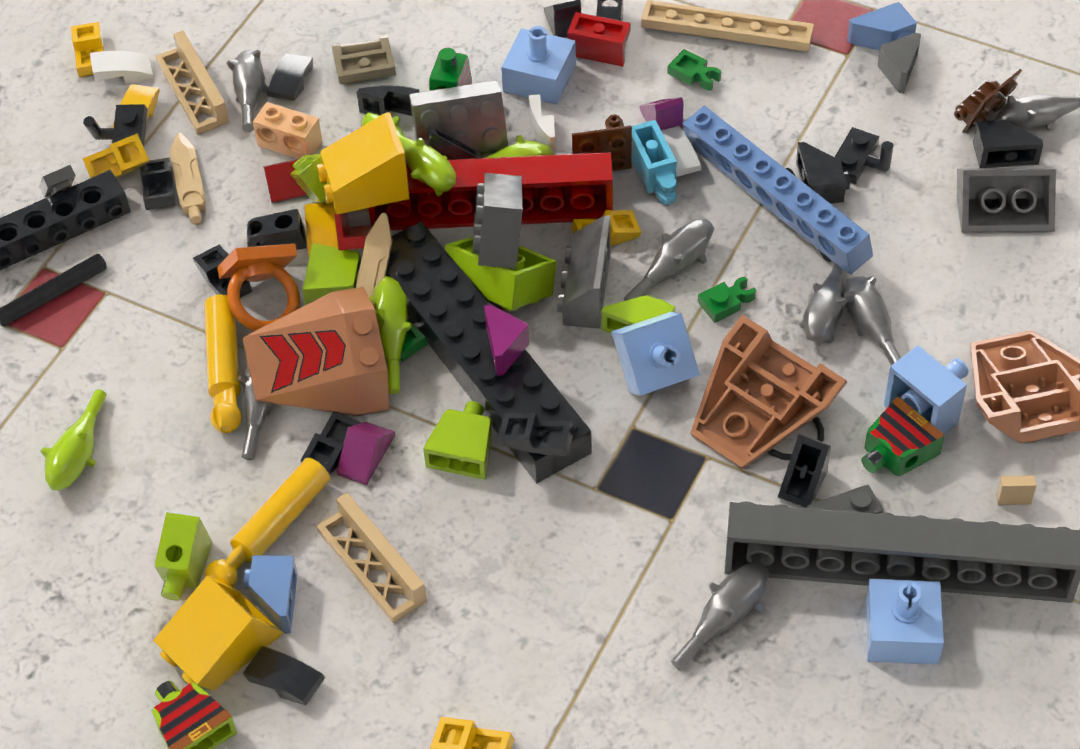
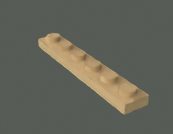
M653 0L646 1L641 18V27L806 52H809L814 24Z

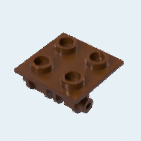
M1021 69L1001 85L996 80H987L956 106L955 118L959 121L963 120L967 124L962 131L963 133L973 126L976 127L977 122L986 121L991 110L996 113L1007 102L1005 97L1010 95L1018 86L1016 79L1022 72Z
M612 114L606 119V129L572 133V154L611 152L612 171L632 168V126H624L623 120L619 115Z

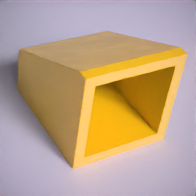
M390 112L382 114L320 151L322 164L317 165L320 182H326L327 184L323 185L327 204L333 203L336 215L409 199L405 153Z
M207 575L153 641L162 649L160 656L174 667L178 665L184 671L182 678L188 684L196 683L199 686L214 691L250 662L262 646L268 647L277 640L283 631L240 590Z

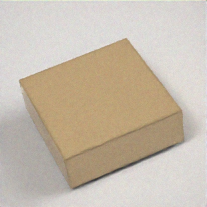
M1035 476L1000 477L996 493L997 505L1031 504L1037 486Z

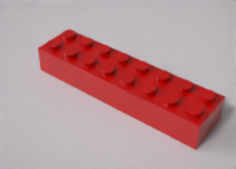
M611 152L448 160L456 173V182L450 190L443 192L441 196H437L434 189L420 182L418 179L412 178V171L406 164L409 199L368 208L370 224L374 225L379 216L385 213L388 216L390 231L405 230L421 221L428 229L473 227L476 212L477 184L484 183L485 173L522 176L523 210L521 225L573 222L574 219H599L603 216L605 210H613Z

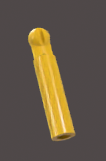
M218 294L209 297L204 303L208 393L213 398L214 406L211 410L210 421L218 432L230 433L240 426L242 420L241 411L237 407V396L241 392L240 382L238 381L240 371L237 322L229 307L227 295Z
M305 458L231 539L230 545L233 551L226 559L214 560L208 564L205 570V577L208 575L234 587L237 582V570L244 562L252 563V555L262 556L330 481L328 471L316 460Z

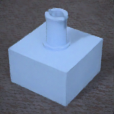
M541 26L532 27L530 30L521 28L501 67L503 92L529 98V95L540 94L541 101L557 105L576 66L575 40L549 35L546 29Z
M668 312L611 332L629 392L641 396L700 375L682 313Z
M917 345L890 366L884 406L887 408L895 398L900 397L945 435L959 424L967 384L961 379L968 375V367L959 358L953 359L944 367Z
M869 579L865 600L867 662L939 664L944 645L940 582Z

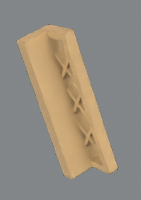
M184 30L174 33L176 48L155 57L196 134L198 135L228 124L229 118L225 101ZM178 58L181 59L178 67L166 65L167 62ZM180 76L191 78L188 85L179 84L177 81ZM191 94L202 97L198 104L187 101ZM201 113L213 116V118L201 123L197 120Z
M348 492L336 499L338 512L316 525L317 532L390 621L395 623L427 602L425 585ZM344 522L349 528L348 537H335L329 530ZM351 547L365 548L368 551L366 561L351 559L349 556ZM370 569L385 571L387 574L386 583L370 582L368 579ZM389 593L404 594L408 599L407 602L395 610L387 602Z

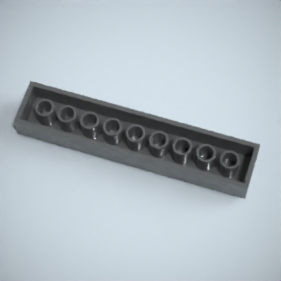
M748 501L740 503L730 502L724 574H732L746 564L760 562L769 570L768 578L868 586L869 579L940 582L941 592L1073 603L1080 582V530H1072L1067 527H1036L1031 524H1000L995 521L972 522L959 518L949 520L935 519L923 515L910 517L893 515L891 513H860L856 510L835 511L824 510L820 507L798 508L789 507L784 504L773 506L754 504Z

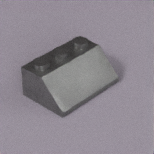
M1049 167L957 169V205L961 232L1055 231L1056 169Z
M603 216L573 234L572 246H566L565 264L569 265L568 270L563 269L561 275V288H565L564 294H558L557 312L562 313L564 326L600 328L611 257L610 216Z

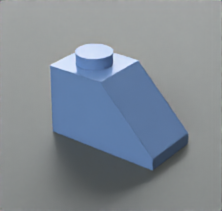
M896 2L850 19L847 41L853 45L880 51V45L916 33L917 22L900 2Z
M252 555L251 569L245 570V589H250L253 603L283 633H291L298 576L294 556Z

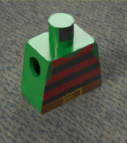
M452 48L441 49L430 74L429 91L472 84L468 56L456 53Z
M897 397L868 429L864 447L868 453L861 458V462L870 473H875L884 466L895 476H902L941 454L944 434L900 397Z

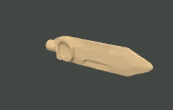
M177 133L169 153L179 204L183 208L184 215H189L190 222L192 224H199L202 222L201 212H206L204 206L206 199L195 147L182 133Z
M385 213L379 216L366 236L356 288L364 287L368 297L373 295L374 288L386 276L392 236L388 216Z

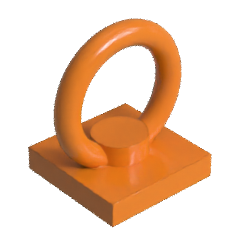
M295 244L235 248L217 267L219 279L231 278L227 290L228 304L235 318L246 328L256 331L299 309L300 295L298 287L292 276L284 269L297 256ZM275 277L286 291V309L277 319L271 321L256 319L244 309L240 299V288L245 280L258 282Z

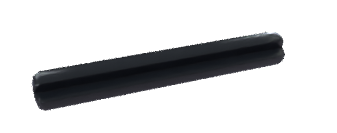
M95 254L0 307V325L2 327L7 326L106 270L107 265L104 258L100 254Z

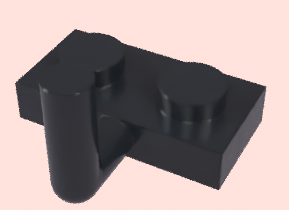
M145 104L116 105L114 128H101L92 116L86 117L83 120V124L94 139L112 140V143L138 133L144 147L148 109Z
M852 127L836 153L835 158L840 160L843 172H848L850 182L856 184L866 166L882 172H887L890 169L893 143L884 141L881 144L880 158L873 156L879 144L880 136Z

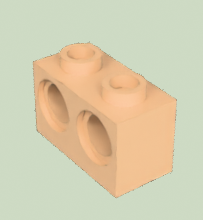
M266 102L253 121L257 146L300 159L305 154L307 156L310 154L314 155L323 143L319 118Z

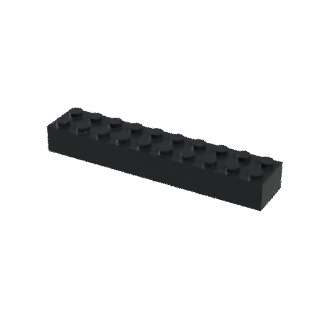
M421 221L393 235L386 276L398 281L407 296V317L426 337L429 346L470 399L484 406L483 415L491 419V426L498 435L504 413H536L539 421L572 422L574 433L568 456L537 454L508 447L535 483L543 481L592 454L590 428L526 349L504 375L497 376L485 323L484 305L489 304L425 224Z

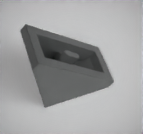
M913 33L880 45L878 68L899 93L904 94L915 65L921 40L920 33Z

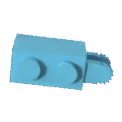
M656 120L632 126V163L647 193L655 192L663 205L674 204L677 198L675 192L677 187V161Z

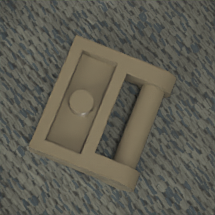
M388 35L379 36L378 40L343 46L340 43L332 44L333 57L340 85L396 75Z

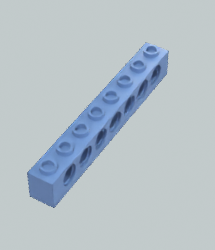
M705 105L682 123L685 135L696 152L848 274L852 275L873 257L870 234Z

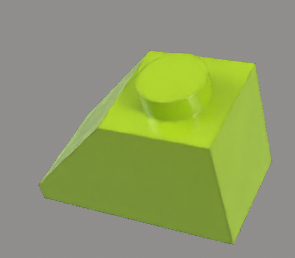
M648 295L607 305L602 309V330L612 334V331L668 312H675L676 306L669 304L665 300L656 299Z

